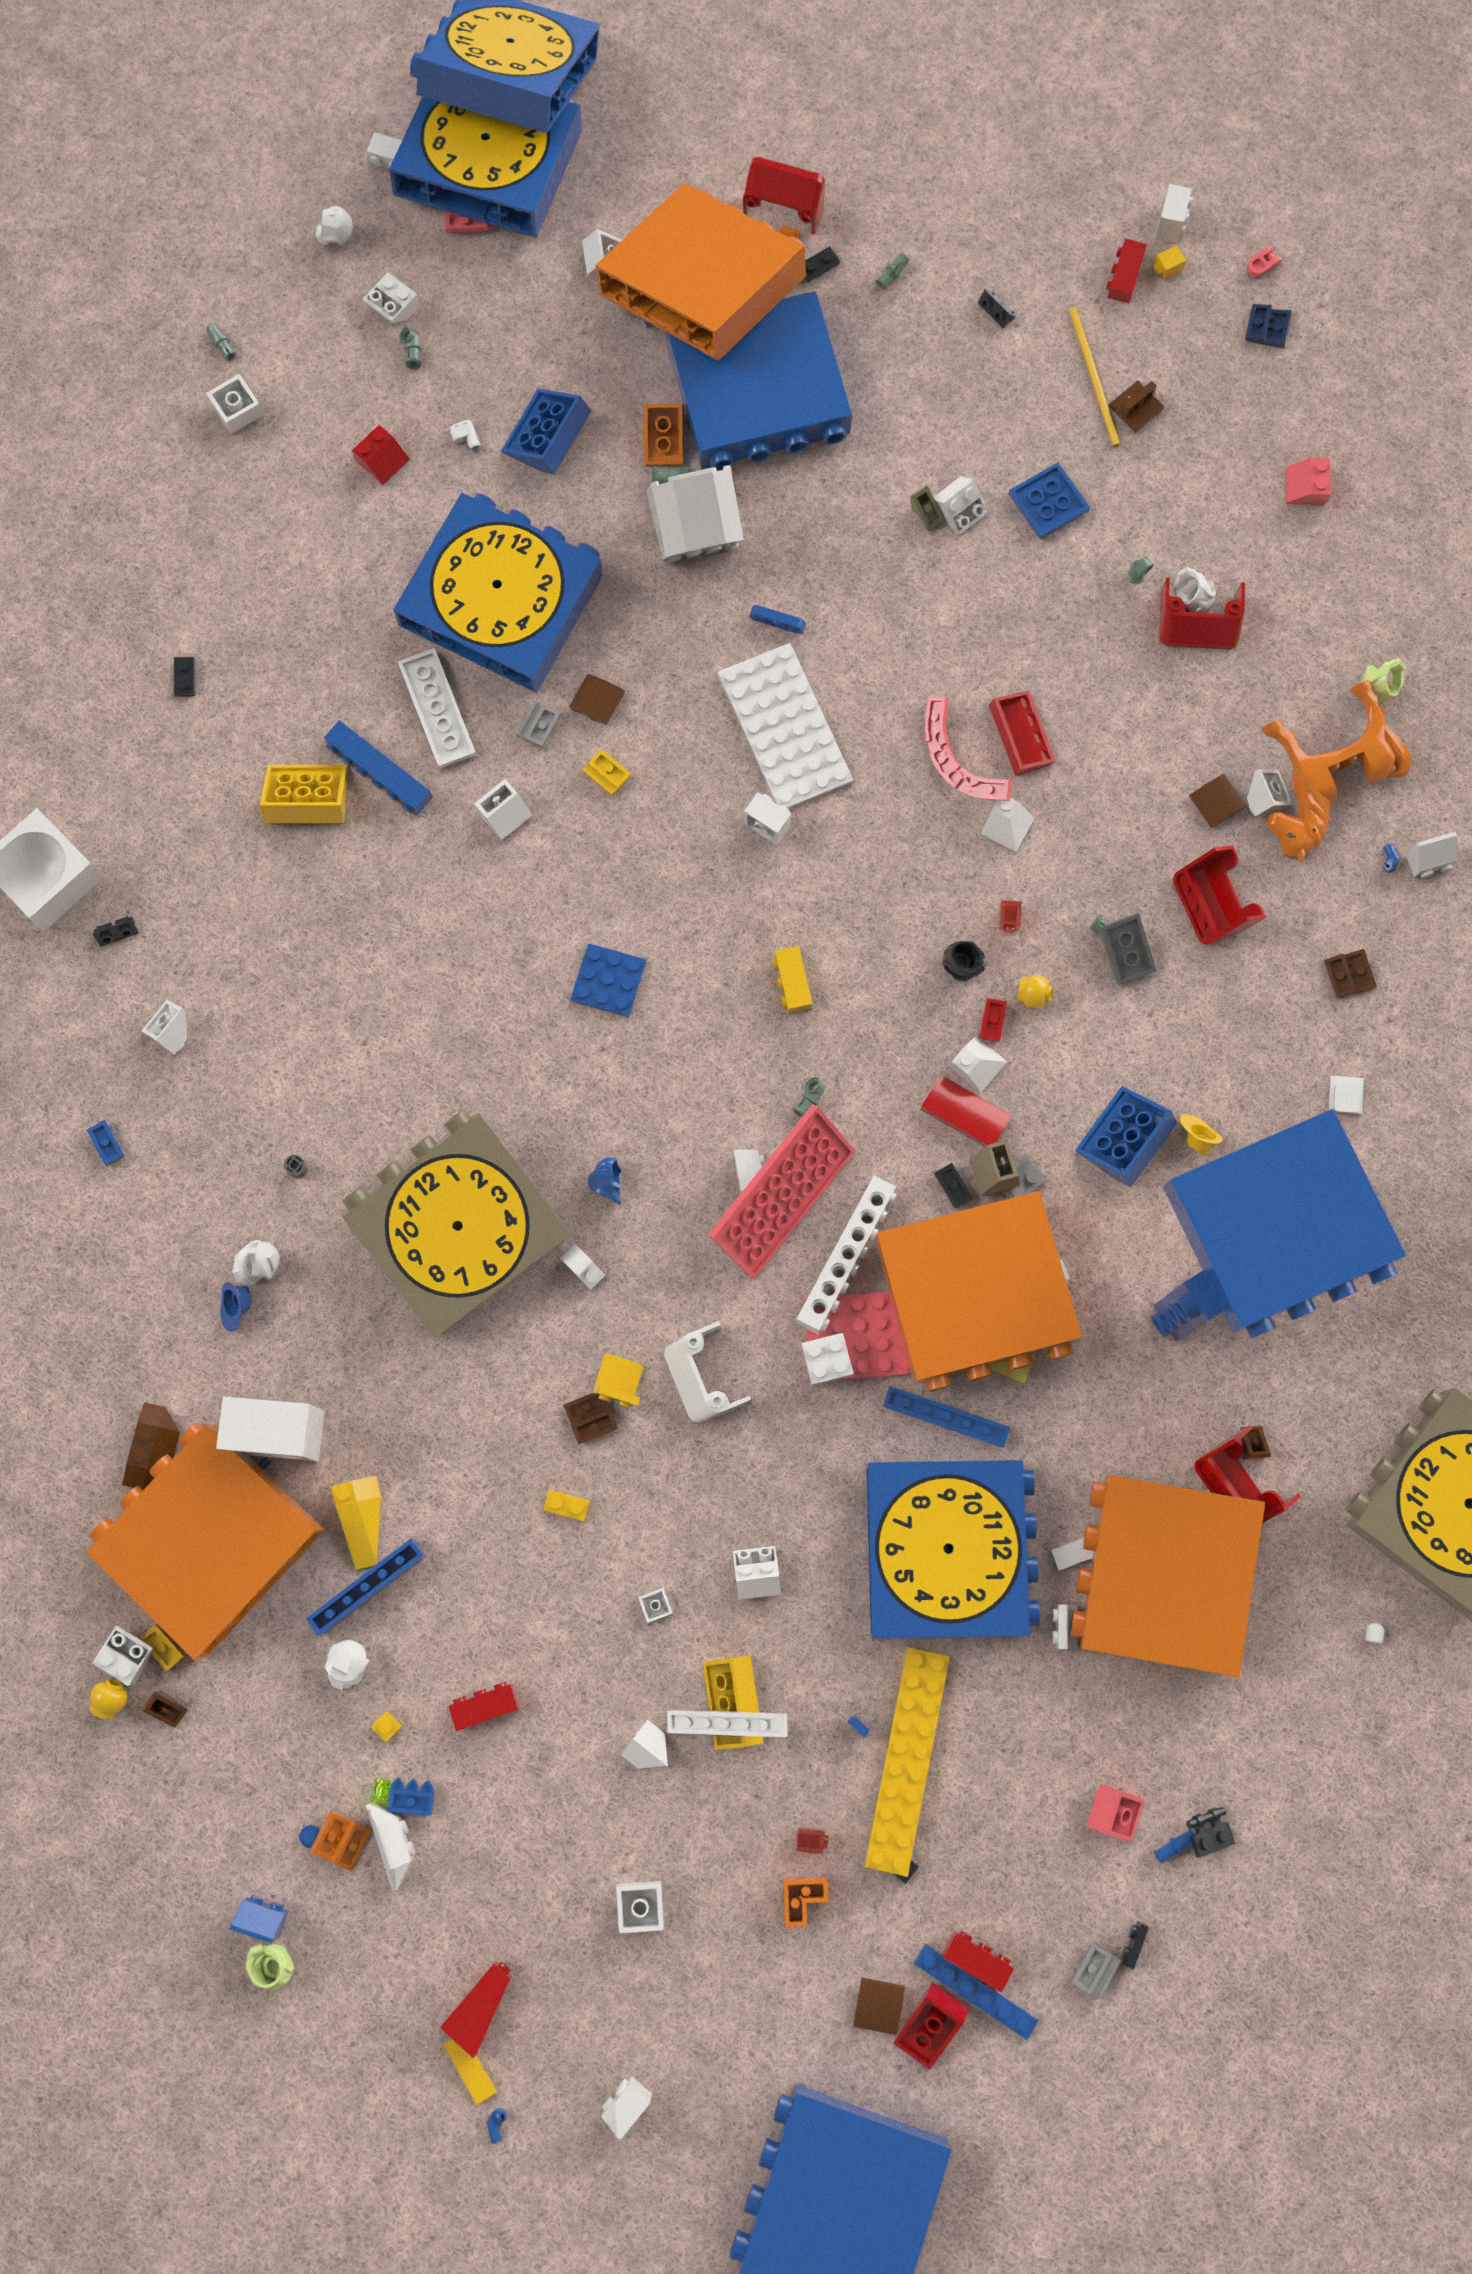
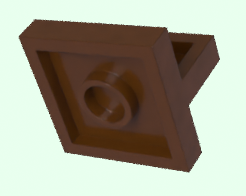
M1137 380L1109 404V407L1134 433L1164 409V406L1154 397L1157 385L1153 381L1145 385Z

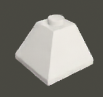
M1258 769L1255 771L1247 797L1249 809L1254 816H1267L1294 805L1279 770Z
M1010 798V801H997L981 835L1017 852L1035 818L1020 802Z
M167 999L143 1028L142 1032L175 1055L176 1052L183 1048L184 1042L187 1040L186 1012L183 1008Z
M976 1036L952 1060L950 1067L978 1091L982 1092L1006 1065L1007 1061Z

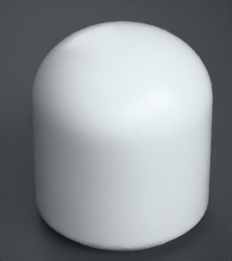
M1378 1623L1369 1624L1365 1640L1382 1644L1385 1633L1384 1627Z

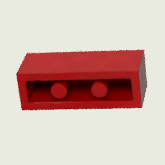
M1125 238L1123 246L1119 245L1116 254L1119 260L1118 262L1114 261L1111 270L1114 276L1113 279L1109 278L1106 290H1109L1107 298L1130 303L1147 244Z
M505 1681L494 1685L495 1690L486 1692V1689L474 1692L473 1698L466 1700L465 1696L452 1700L453 1705L448 1707L455 1730L459 1731L519 1710L520 1707L513 1684L507 1685Z
M962 1930L960 1933L954 1931L942 1953L943 1958L1002 1993L1015 1969L1010 1964L1012 1960L1001 1953L999 1956L991 1953L992 1948L982 1942L979 1945L971 1941L973 1937Z

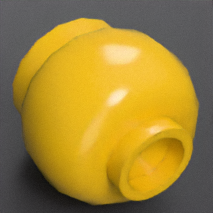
M1023 976L1018 989V1002L1024 1003L1026 1007L1031 1009H1041L1045 1007L1047 1002H1051L1054 988L1050 986L1049 980L1044 976Z
M111 1678L97 1683L90 1693V1712L103 1719L111 1720L116 1718L117 1713L122 1711L127 1703V1691L123 1684Z

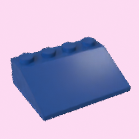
M537 389L501 452L539 471L555 474L591 410L579 395Z
M1121 1086L1075 1151L1112 1178L1131 1188L1178 1122L1171 1110Z

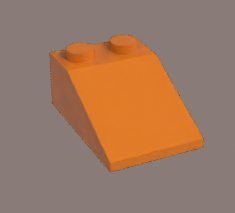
M643 404L644 465H683L684 404Z

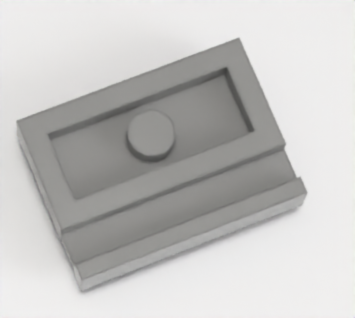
M534 701L517 732V737H521L525 741L543 749L561 717V713Z
M1025 1157L1016 1165L1021 1186L1004 1190L1002 1193L1008 1199L1032 1193L1046 1180V1177Z
M1092 1942L1071 1983L1100 2000L1121 1960Z

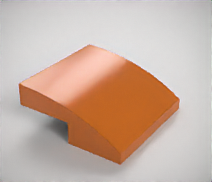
M330 1810L310 1852L313 1855L331 1861L334 1865L352 1871L372 1830Z

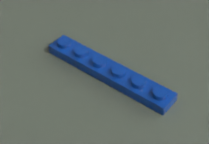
M889 1386L883 1404L885 1408L1004 1448L1010 1430L1008 1426Z
M924 1944L914 1961L916 1966L1028 2040L1039 2021L1034 2016L970 1973L943 1958L942 1954L927 1944Z

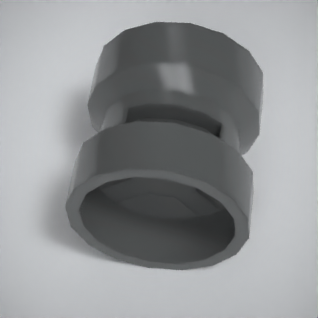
M290 1155L284 1162L286 1172L294 1178H301L308 1171L307 1163L299 1155Z

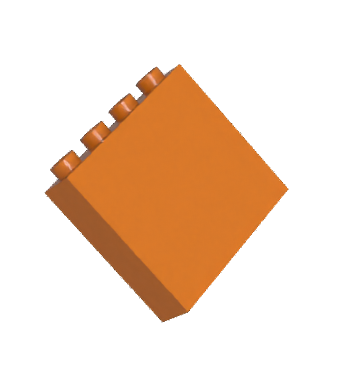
M683 183L603 257L595 267L601 296L719 361L806 277V250L798 238L793 236L787 237L775 231L766 221L761 220L758 222L745 215L737 206H728L718 201L705 189L698 190Z
M1040 1191L885 1230L876 1234L874 1240L914 1385L925 1382L927 1392L952 1386L949 1376L966 1372L968 1381H974L993 1375L990 1365L1006 1361L1008 1369L1011 1371L1033 1365L1031 1354L1047 1350L1050 1360L1074 1354L1072 1343L1078 1342L1082 1338V1334Z
M198 1423L188 1428L180 1437L179 1442L184 1448L173 1459L167 1454L153 1465L149 1473L154 1477V1480L144 1490L136 1486L123 1497L119 1503L124 1509L122 1514L114 1522L109 1518L104 1519L92 1530L89 1537L94 1543L86 1551L194 1661L206 1658L325 1531L246 1452L216 1449L218 1425L205 1424L202 1427Z
M1105 1474L1104 1483L1093 1481L1090 1507L1100 1508L1098 1525L1087 1524L1085 1529L1083 1549L1093 1551L1091 1568L1080 1567L1076 1593L1087 1594L1084 1612L1073 1610L1070 1636L1080 1638L1079 1646L1082 1649L1240 1678L1265 1502Z

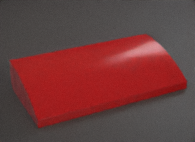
M1030 691L993 698L989 707L1014 775H1022L1054 764L1056 761Z
M940 1075L920 1109L984 1147L997 1142L1012 1115L943 1075Z

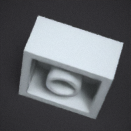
M664 1588L638 1597L647 1623L673 1613Z

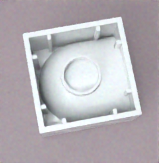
M37 808L0 840V888L43 932L103 879V876Z
M223 1397L216 1449L246 1452L249 1456L319 1462L325 1411L305 1403Z

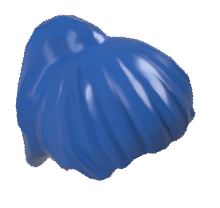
M607 1157L602 1159L596 1165L595 1170L589 1174L588 1186L597 1194L610 1198L620 1205L621 1185L619 1174L621 1173V1168L616 1158Z

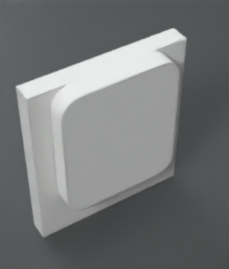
M1330 1076L1329 1110L1334 1109L1335 1113L1362 1115L1364 1078Z

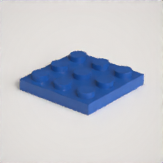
M1059 462L1010 489L1008 493L1040 540L1090 510L1089 505Z
M588 943L570 999L571 1002L629 1018L647 962L646 959Z

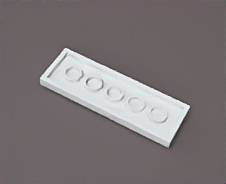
M435 648L398 661L439 769L475 756V749Z

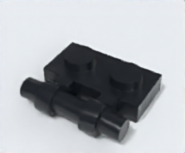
M1224 1807L1211 1808L1207 1813L1202 1815L1196 1814L1192 1816V1819L1186 1821L1187 1827L1189 1829L1194 1828L1196 1832L1189 1836L1196 1858H1202L1236 1844L1229 1823L1220 1822V1818L1226 1815ZM1210 1822L1211 1827L1205 1829V1823Z

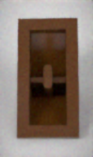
M1251 1426L1253 1429L1241 1438V1442L1244 1445L1243 1460L1271 1457L1262 1426Z
M161 1690L154 1691L141 1710L175 1728L188 1709Z

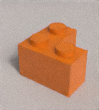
M827 1876L783 1878L785 1927L807 1926L806 1903L828 1902Z

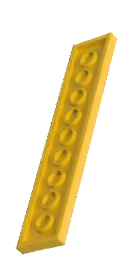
M907 1647L864 1867L908 1877L950 1656Z

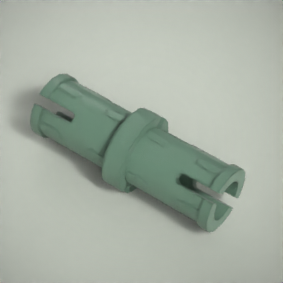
M900 253L891 264H888L885 268L886 270L876 280L877 286L884 290L894 278H897L901 269L909 262L908 257L904 253Z
M211 323L214 331L208 325L206 331L214 340L215 347L220 349L225 360H232L228 353L235 358L236 352L230 346L227 336L222 334L216 323Z

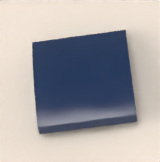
M1252 304L1245 340L1271 347L1285 348L1292 310L1272 309V305Z

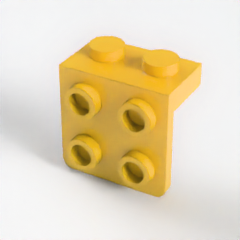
M605 1354L592 1393L599 1395L598 1399L611 1402V1399L618 1401V1405L625 1408L638 1406L640 1397L635 1396L643 1366L624 1358Z

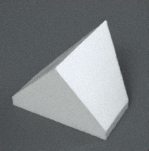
M647 1720L621 1756L638 1769L668 1766L665 1733Z

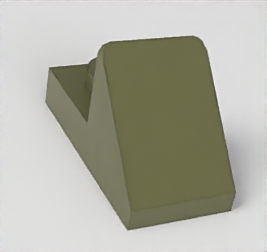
M927 485L910 496L911 509L918 513L926 530L932 529L945 520Z

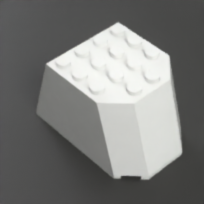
M730 465L724 466L722 471H716V467L669 477L667 483L659 485V482L655 481L649 485L646 492L663 560L667 559L668 563L679 561L682 558L681 556L684 555L689 559L697 557L703 553L702 551H705L706 554L716 553L722 547L725 550L740 546L739 543L744 539Z

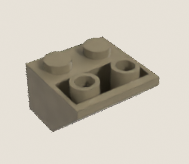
M1008 1140L987 1145L969 1159L980 1197L1021 1186Z

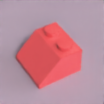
M1308 458L1286 467V504H1326L1331 495L1330 458Z
M1100 1784L1088 1817L1087 1827L1132 1842L1145 1799Z

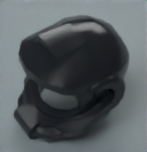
M956 941L944 950L942 965L946 972L951 974L955 980L965 982L985 971L986 957L985 953L973 941Z

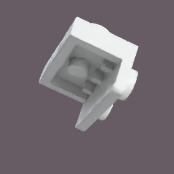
M1055 1605V1609L1052 1610V1621L1055 1622V1631H1052V1644H1055L1056 1649H1077V1637L1070 1636L1073 1610H1077L1076 1605Z

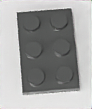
M1139 913L1099 927L1118 985L1156 971Z

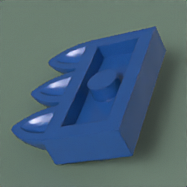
M400 1777L396 1778L390 1788L388 1811L431 1816L435 1794L431 1782L427 1780L419 1791L415 1779H412L404 1790Z

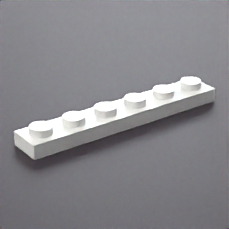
M667 1711L668 1733L764 1737L788 1736L787 1713Z

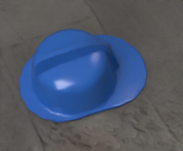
M226 1282L222 1287L220 1315L224 1328L232 1332L239 1326L241 1315L250 1309L251 1300L248 1286H234L232 1283Z

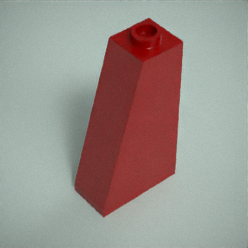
M495 1961L440 2027L472 2058L476 2056L512 1977L509 1973L511 1971L510 1968L502 1961L500 1963Z

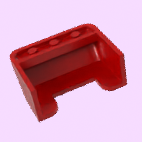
M1233 845L1214 847L1178 870L1173 876V884L1195 933L1202 944H1213L1244 932L1266 918L1262 907L1257 903H1251L1242 908L1229 880L1227 872L1238 864V855Z

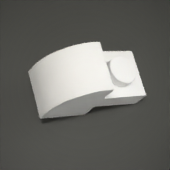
M575 1244L559 1258L590 1290L605 1276L593 1261Z

